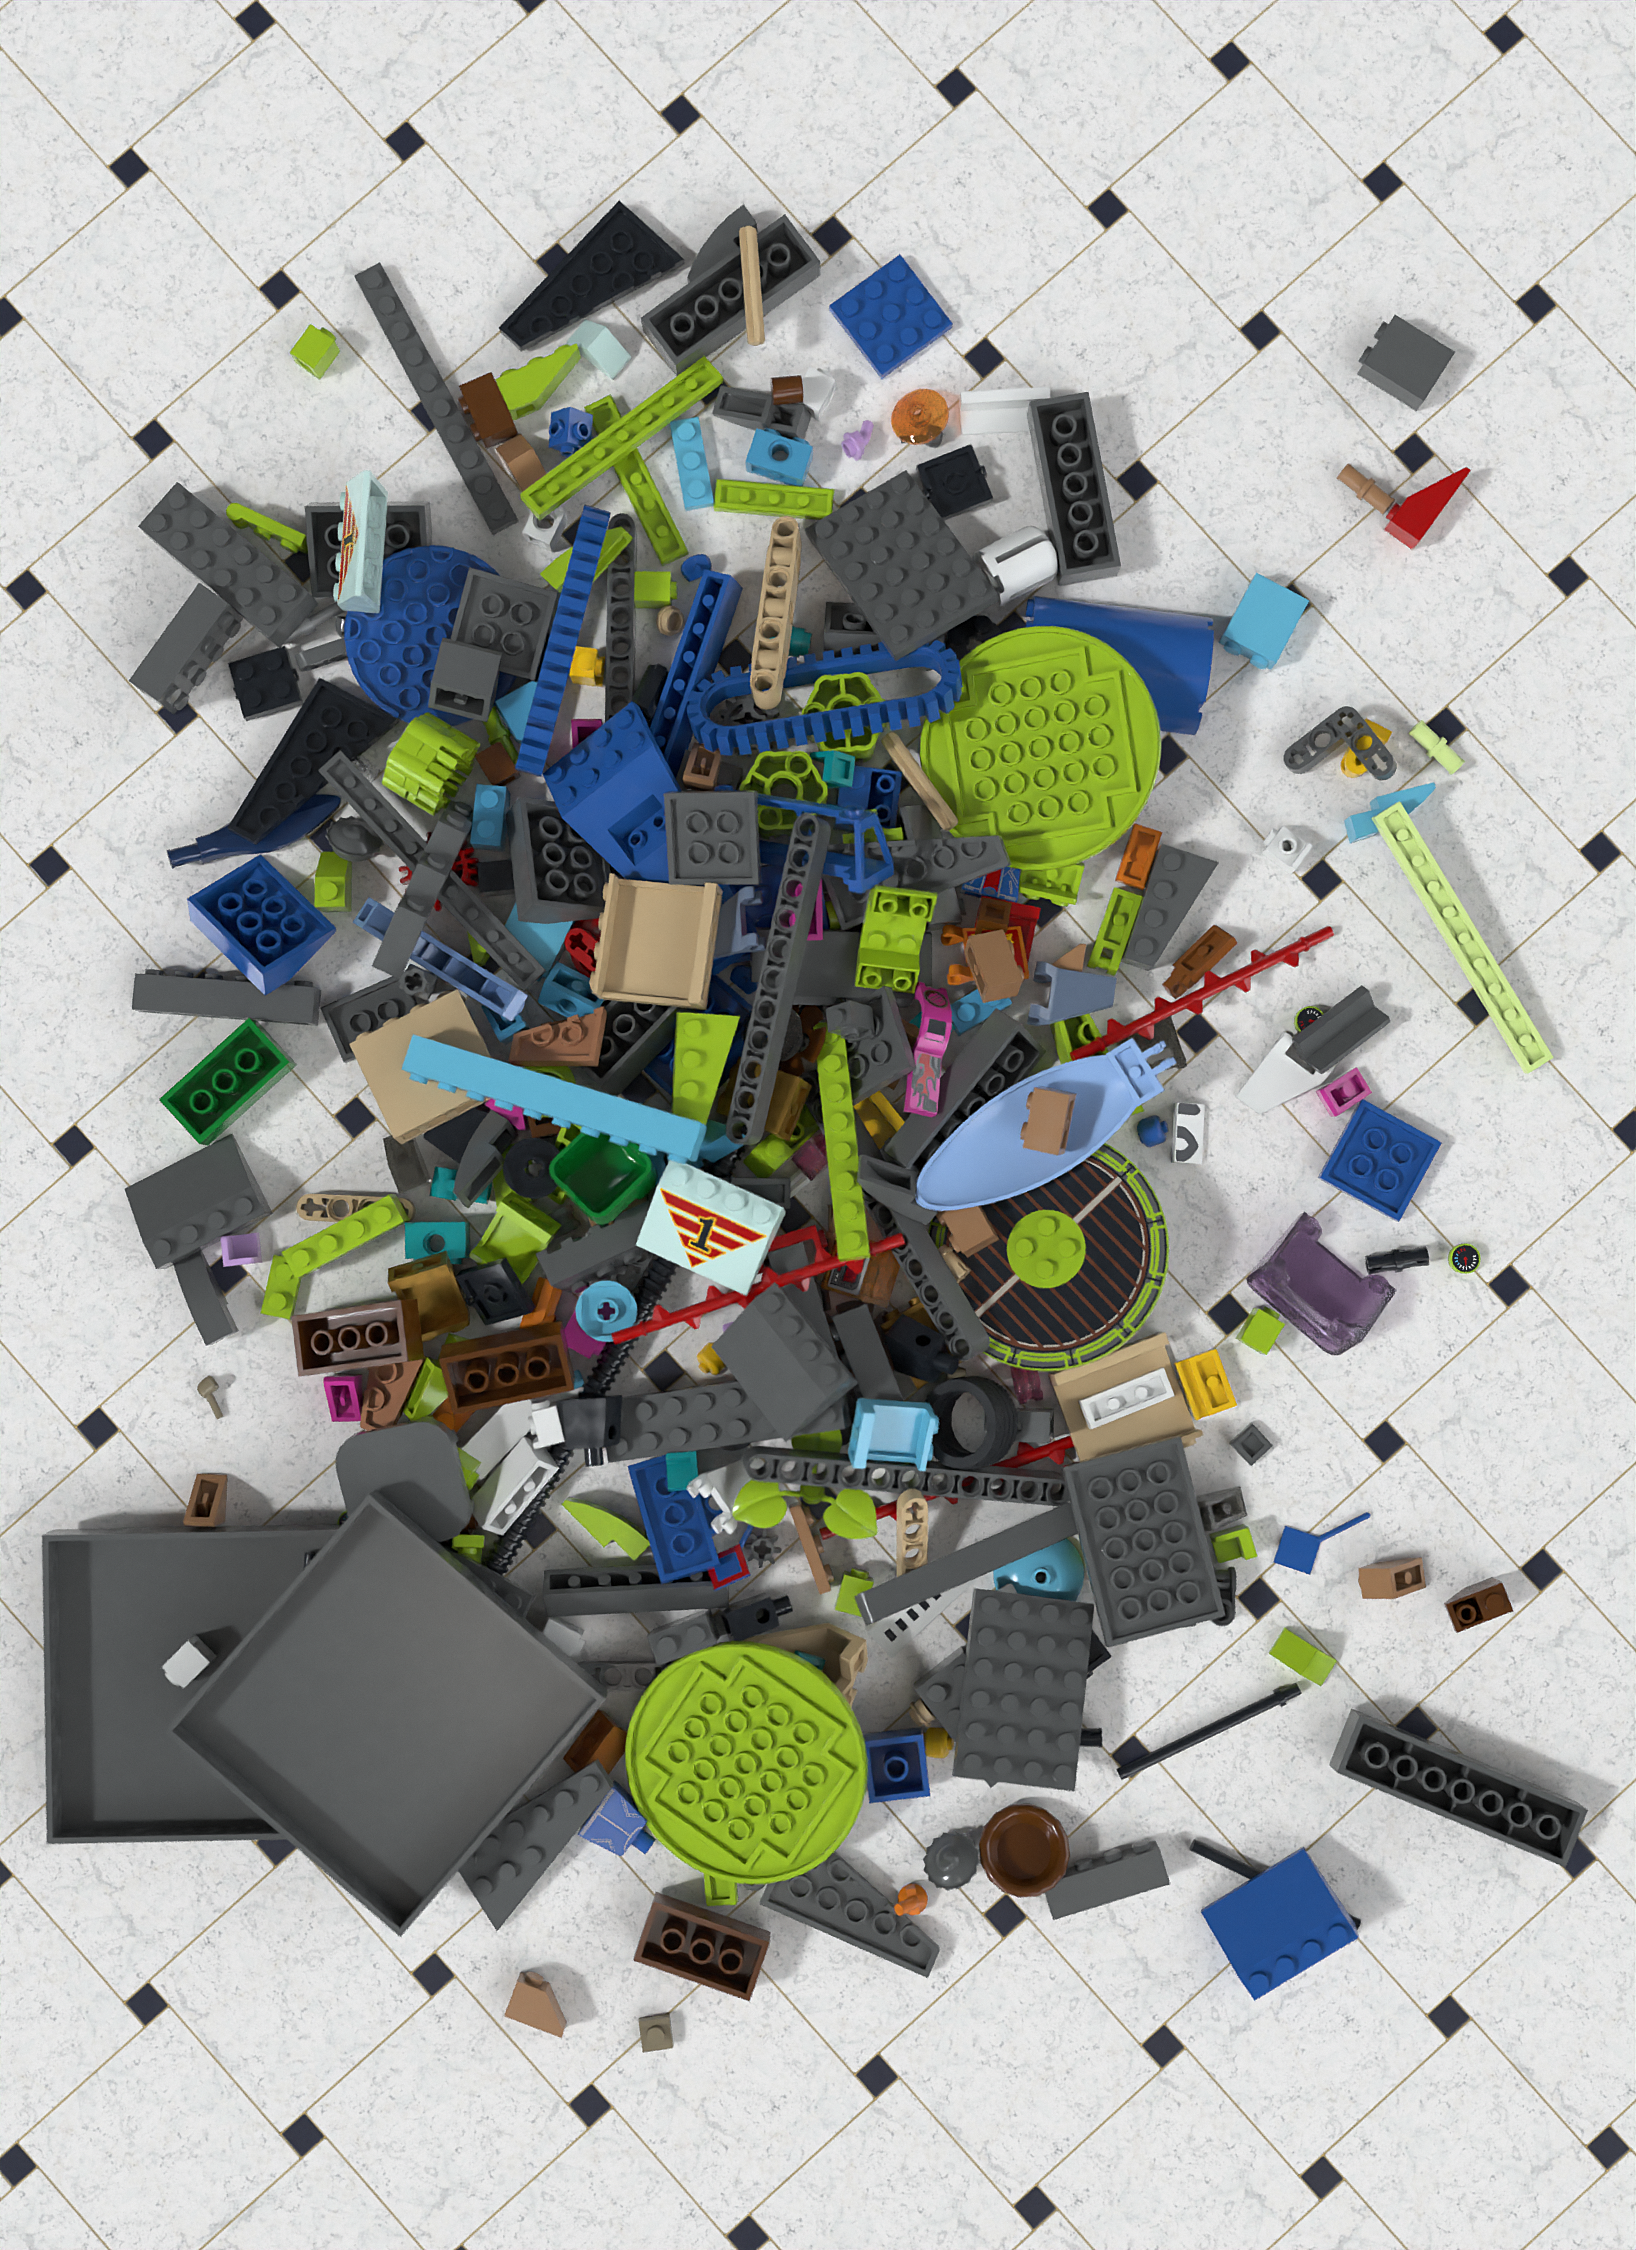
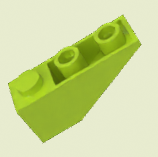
M577 343L571 346L569 344L562 345L553 354L544 358L542 356L535 357L526 366L517 370L515 368L508 369L501 373L499 378L495 379L513 421L542 408L581 359Z
M806 1104L803 1106L789 1141L780 1139L770 1133L744 1159L743 1163L757 1177L770 1178L820 1129Z

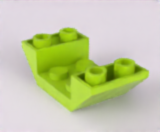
M878 885L872 888L869 892L859 940L855 975L856 987L880 989L883 986L892 988V991L915 993L920 971L919 953L926 923L932 920L937 893Z

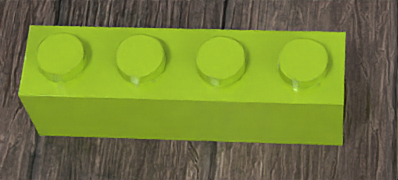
M389 1194L282 1251V1254L295 1279L302 1278L410 1220L397 1195Z

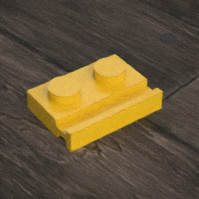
M1216 1348L1174 1363L1194 1420H1199L1200 1418L1237 1406Z

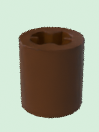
M801 375L771 377L770 385L773 405L803 403Z

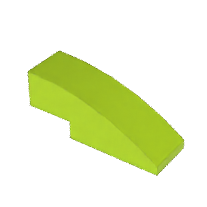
M622 526L606 530L593 582L633 539ZM573 547L553 560L540 573L560 594Z
M448 1333L444 1345L469 1339ZM439 1356L437 1360L426 1357L403 1410L410 1421L426 1417L448 1397Z
M568 1497L561 1504L603 1547L613 1539L635 1560L650 1545L647 1534L640 1527L604 1506Z

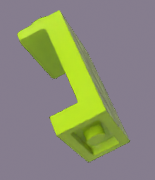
M511 1191L495 1210L497 1211L495 1217L477 1246L471 1250L469 1257L475 1260L477 1265L506 1257L523 1285L539 1262L536 1254L545 1249L547 1250L562 1225Z

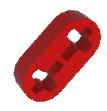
M581 928L570 930L565 937V948L592 972L596 971L597 960H595L593 955L595 944L600 942V940L587 930ZM577 937L582 938L581 941L587 946V949L577 947Z

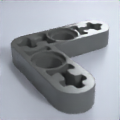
M1349 706L1336 710L1292 744L1284 753V763L1292 773L1303 774L1346 742L1375 779L1380 781L1387 780L1395 774L1397 769V763L1391 753L1357 710ZM1347 716L1351 719V722L1357 729L1354 733L1343 723L1342 719ZM1323 733L1329 734L1330 742L1327 746L1320 748L1315 745L1318 735ZM1369 736L1372 738V745L1369 749H1357L1356 744L1361 737ZM1309 744L1311 749L1315 752L1313 756L1305 747L1306 745ZM1296 754L1302 756L1303 762L1301 764L1295 762L1293 757ZM1375 754L1383 762H1386L1387 768L1384 771L1378 768L1372 756Z

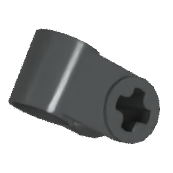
M1228 1567V1570H1214L1216 1580H1224L1217 1581L1222 1603L1226 1606L1224 1617L1209 1620L1217 1626H1227L1235 1618V1593L1237 1586L1235 1567Z

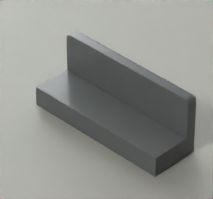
M1361 985L1294 1036L1292 1040L1299 1058L1318 1073L1324 1074L1389 1024L1390 1018L1375 1007L1369 990Z

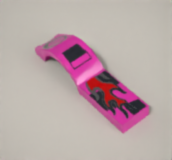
M918 982L915 988L914 999L919 1000L921 1004L922 1020L918 1038L911 1050L917 1068L907 1075L904 1111L932 1118L937 1115L942 1056L950 1038L952 1011L945 988L940 987L937 990L926 987L923 982Z

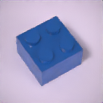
M922 1727L863 1734L868 1759L867 1788L869 1804L930 1796Z

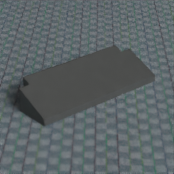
M755 927L759 937H765L767 947L771 927ZM823 929V940L806 942L792 1005L829 1006L836 1002L837 997L845 998L846 1001L859 1002L878 990L855 986L861 930ZM925 931L919 953L920 971L917 983L923 982L925 986H932V933ZM785 944L782 948L783 957H785L789 951L788 944ZM766 950L750 952L749 973L751 982H759ZM781 974L775 979L776 988L782 982ZM893 991L897 1007H908L915 998V993Z

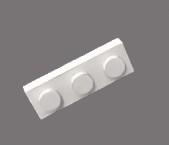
M1161 1367L1078 1400L1089 1429H1094L1175 1395L1166 1372Z

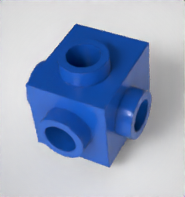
M573 407L551 412L549 448L560 451L562 456L570 457L592 440L593 415Z

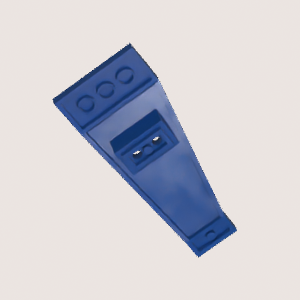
M632 701L542 773L561 817L625 879L669 883L664 793L682 790L660 751L640 707ZM733 884L718 885L723 891L721 905H723L737 892ZM746 911L747 934H758ZM747 952L713 959L711 974L716 976Z

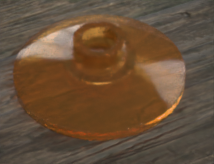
M918 389L911 391L903 396L893 409L891 416L893 431L905 443L912 445L928 443L938 437L946 427L949 418L948 405L943 396L934 390Z

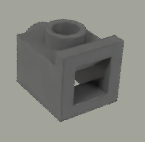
M849 1000L826 1008L828 1032L841 1035V1038L847 1039L848 1043L851 1044L875 1036L871 1006Z

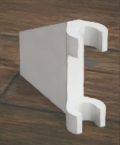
M1283 1032L1235 1097L1260 1115L1321 1085L1334 1067L1324 1074H1320L1316 1070L1311 1074L1284 1054L1292 1045L1293 1037Z
M742 1458L702 1473L688 1484L687 1490L693 1498L699 1492L704 1498L712 1494L723 1513L713 1519L711 1526L717 1534H720L723 1528L728 1534H731L737 1527V1520L732 1516L735 1499L743 1486L752 1478L747 1474ZM756 1458L752 1461L750 1467L758 1469L762 1466Z

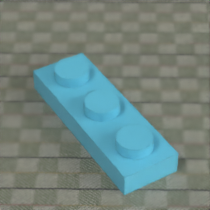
M699 417L670 422L685 511L713 507L714 500Z

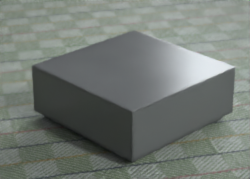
M1249 1423L1229 1442L1250 1466L1273 1446L1252 1423Z

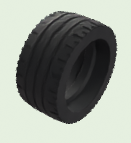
M979 1376L952 1378L933 1388L924 1401L925 1403H930L934 1414L938 1416L939 1420L938 1431L936 1434H933L931 1441L933 1444V1456L940 1463L948 1467L975 1469L989 1466L1005 1457L1016 1440L1018 1415L1015 1404L1007 1391L993 1380ZM965 1392L975 1396L983 1406L987 1418L986 1436L983 1444L974 1453L962 1447L956 1439L952 1428V1411L956 1401Z

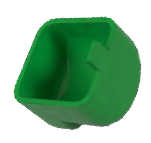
M580 1133L552 1160L549 1167L550 1175L559 1188L588 1218L596 1224H608L632 1201L642 1199L654 1187L658 1178L657 1170L648 1155L639 1151V1146L635 1143L628 1142V1146L625 1147L610 1142L611 1136L600 1133L598 1138Z

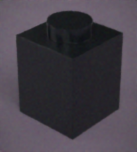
M511 860L477 863L480 893L484 897L515 894Z

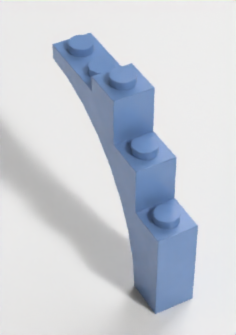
M368 897L353 923L383 941L394 912ZM422 931L410 957L412 961L511 1022L515 1016L521 1013L525 1005L524 1001L528 995Z

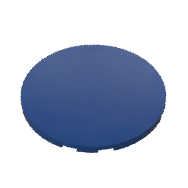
M441 545L408 548L397 552L383 560L379 613L348 611L346 615L344 640L348 662L353 675L366 695L375 704L404 722L410 723L415 717H419L426 712H430L452 727L475 720L428 707L431 681L441 641L443 638L451 639L469 567L501 576L489 564L473 554L471 555L465 551ZM499 672L495 701L508 693L517 678L516 676Z

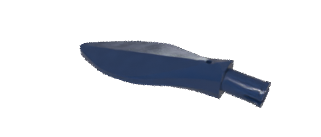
M315 794L257 845L230 832L227 828L230 824L229 822L210 834L195 838L196 843L166 850L171 868L200 860L203 865L229 856L262 854L280 850L302 839L329 818L339 808L341 798L336 795Z

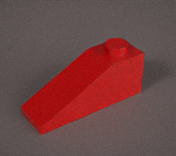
M1465 467L1407 497L1402 505L1395 503L1385 517L1389 520V523L1384 530L1413 550L1471 470Z

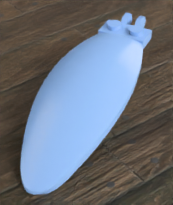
M1131 1038L1106 1053V1055L1067 1062L1020 1081L978 1109L938 1148L923 1167L916 1182V1202L930 1210L950 1211L965 1209L1022 1194L1059 1177L1080 1164L1106 1143L1126 1122L1136 1107L1165 1091L1156 1075L1176 1064V1060L1174 1057L1167 1058L1160 1065L1152 1069L1146 1059L1160 1053L1167 1047L1164 1040L1142 1052L1134 1038ZM1043 1086L1076 1093L1065 1154L1057 1156L1023 1148L1024 1140H1021L1020 1134L1023 1123L1028 1122L1030 1110L1026 1109L1028 1095L1034 1091V1087Z

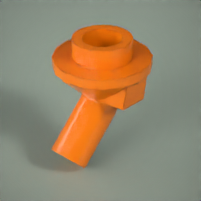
M918 1884L905 1885L899 1891L898 1903L894 1906L896 1914L899 1916L906 1913L911 1916L920 1914L928 1903L925 1889Z

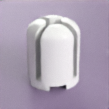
M1026 526L974 552L972 556L973 561L976 565H980L981 572L998 593L999 607L1051 582L1058 570L1057 554L1052 543L1048 541L1047 535L1035 526Z

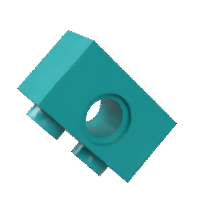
M405 1222V1259H413L414 1261L440 1253L435 1252L430 1245L431 1239L435 1235L443 1237L445 1245L440 1252L447 1251L451 1264H462V1258H470V1222Z

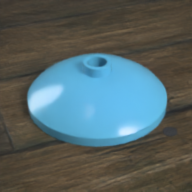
M1065 1539L994 1570L993 1579L996 1590L1010 1583L1018 1594L1076 1601L1083 1586L1084 1568L1077 1549L1068 1539ZM1038 1572L1046 1573V1579L1043 1582L1035 1580V1575Z

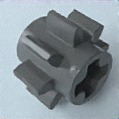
M764 1528L762 1535L759 1536L751 1532L752 1544L745 1543L744 1545L745 1549L751 1550L747 1560L752 1561L755 1558L759 1561V1568L763 1566V1561L767 1560L774 1565L773 1553H781L782 1550L780 1547H774V1543L778 1540V1535L770 1538L767 1536L766 1528ZM761 1541H766L767 1547L771 1548V1550H766L765 1555H760L759 1549L754 1548V1546H759Z

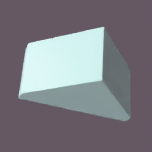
M586 319L567 341V344L570 346L577 343L580 355L612 380L631 359V355L606 326Z

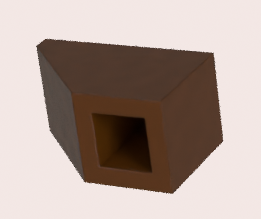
M1493 1577L1463 1588L1444 1603L1456 1633L1513 1611L1503 1583Z

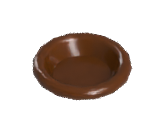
M1030 1803L1011 1804L996 1812L984 1826L979 1841L980 1863L988 1879L1002 1892L1019 1898L1038 1897L1053 1889L1065 1875L1070 1859L1069 1839L1061 1822L1048 1810Z

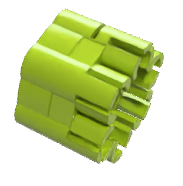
M862 672L834 676L823 675L815 682L814 690L810 694L807 705L803 708L801 715L883 702L885 700L881 698L878 690L871 684L869 677ZM882 723L883 729L887 727V723ZM864 726V735L853 737L852 729H846L845 738L834 740L833 732L826 733L827 741L815 743L814 735H809L808 740L816 744L819 752L835 750L854 756L857 762L861 758L863 763H865L874 756L876 741L883 732L872 734L871 726Z
M426 712L419 717H415L409 723L396 746L389 754L382 785L432 816H435L442 808L445 810L451 799L443 795L444 792L455 798L459 791V788L447 781V779L459 786L465 783L467 778L457 773L456 769L467 776L470 775L474 768V755L477 754L480 743L458 729L452 728L451 725L430 712Z
M804 751L761 752L756 757L755 764L750 769L746 779L740 785V790H757L759 794L771 795V791L776 786L788 784L797 791L795 799L827 804V785L822 781L818 770L812 764L811 757ZM758 805L759 836L765 840H770V836H773L774 839L781 835L791 837L794 823L798 818L796 811Z

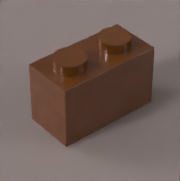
M492 372L459 385L463 396L459 397L458 400L464 414L471 413L475 423L470 424V428L477 442L483 440L486 449L518 435L514 421Z

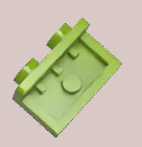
M1080 862L1072 866L1045 871L1021 870L1018 892L1022 893L1023 897L1032 900H1039L1040 897L1050 899L1053 904L1058 906L1076 905L1085 863Z

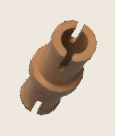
M1349 463L1336 478L1357 494L1356 498L1360 501L1364 499L1381 512L1382 515L1386 513L1395 501L1394 498H1391L1375 485L1376 481L1374 479H1367Z

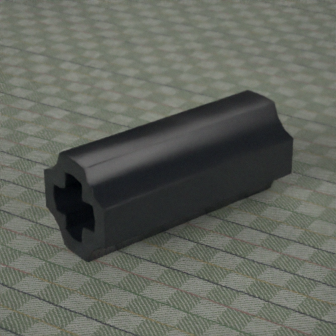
M660 664L648 665L631 702L633 701L640 707L647 723H650L657 709L669 674L667 668Z

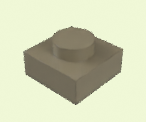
M670 2014L639 2018L643 2052L673 2048Z

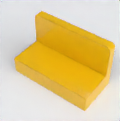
M880 1090L854 1105L855 1110L878 1149H881L885 1144L884 1142L889 1137L892 1138L905 1123Z

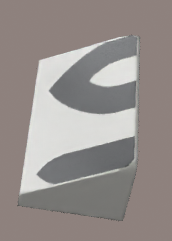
M1174 1103L1171 1163L1202 1164L1205 1104Z

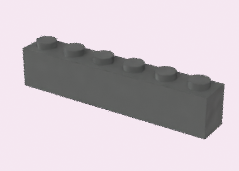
M145 969V974L135 973L132 1010L138 1012L235 1020L251 1018L261 1022L318 1026L321 990L313 987V982L295 981L294 986L281 985L265 996L246 976H235V981L223 980V975L205 974V979L193 978L194 973L175 971V976H163L164 971Z
M656 1564L544 1570L543 1599L547 1617L729 1608V1585L715 1591L708 1570L661 1584Z

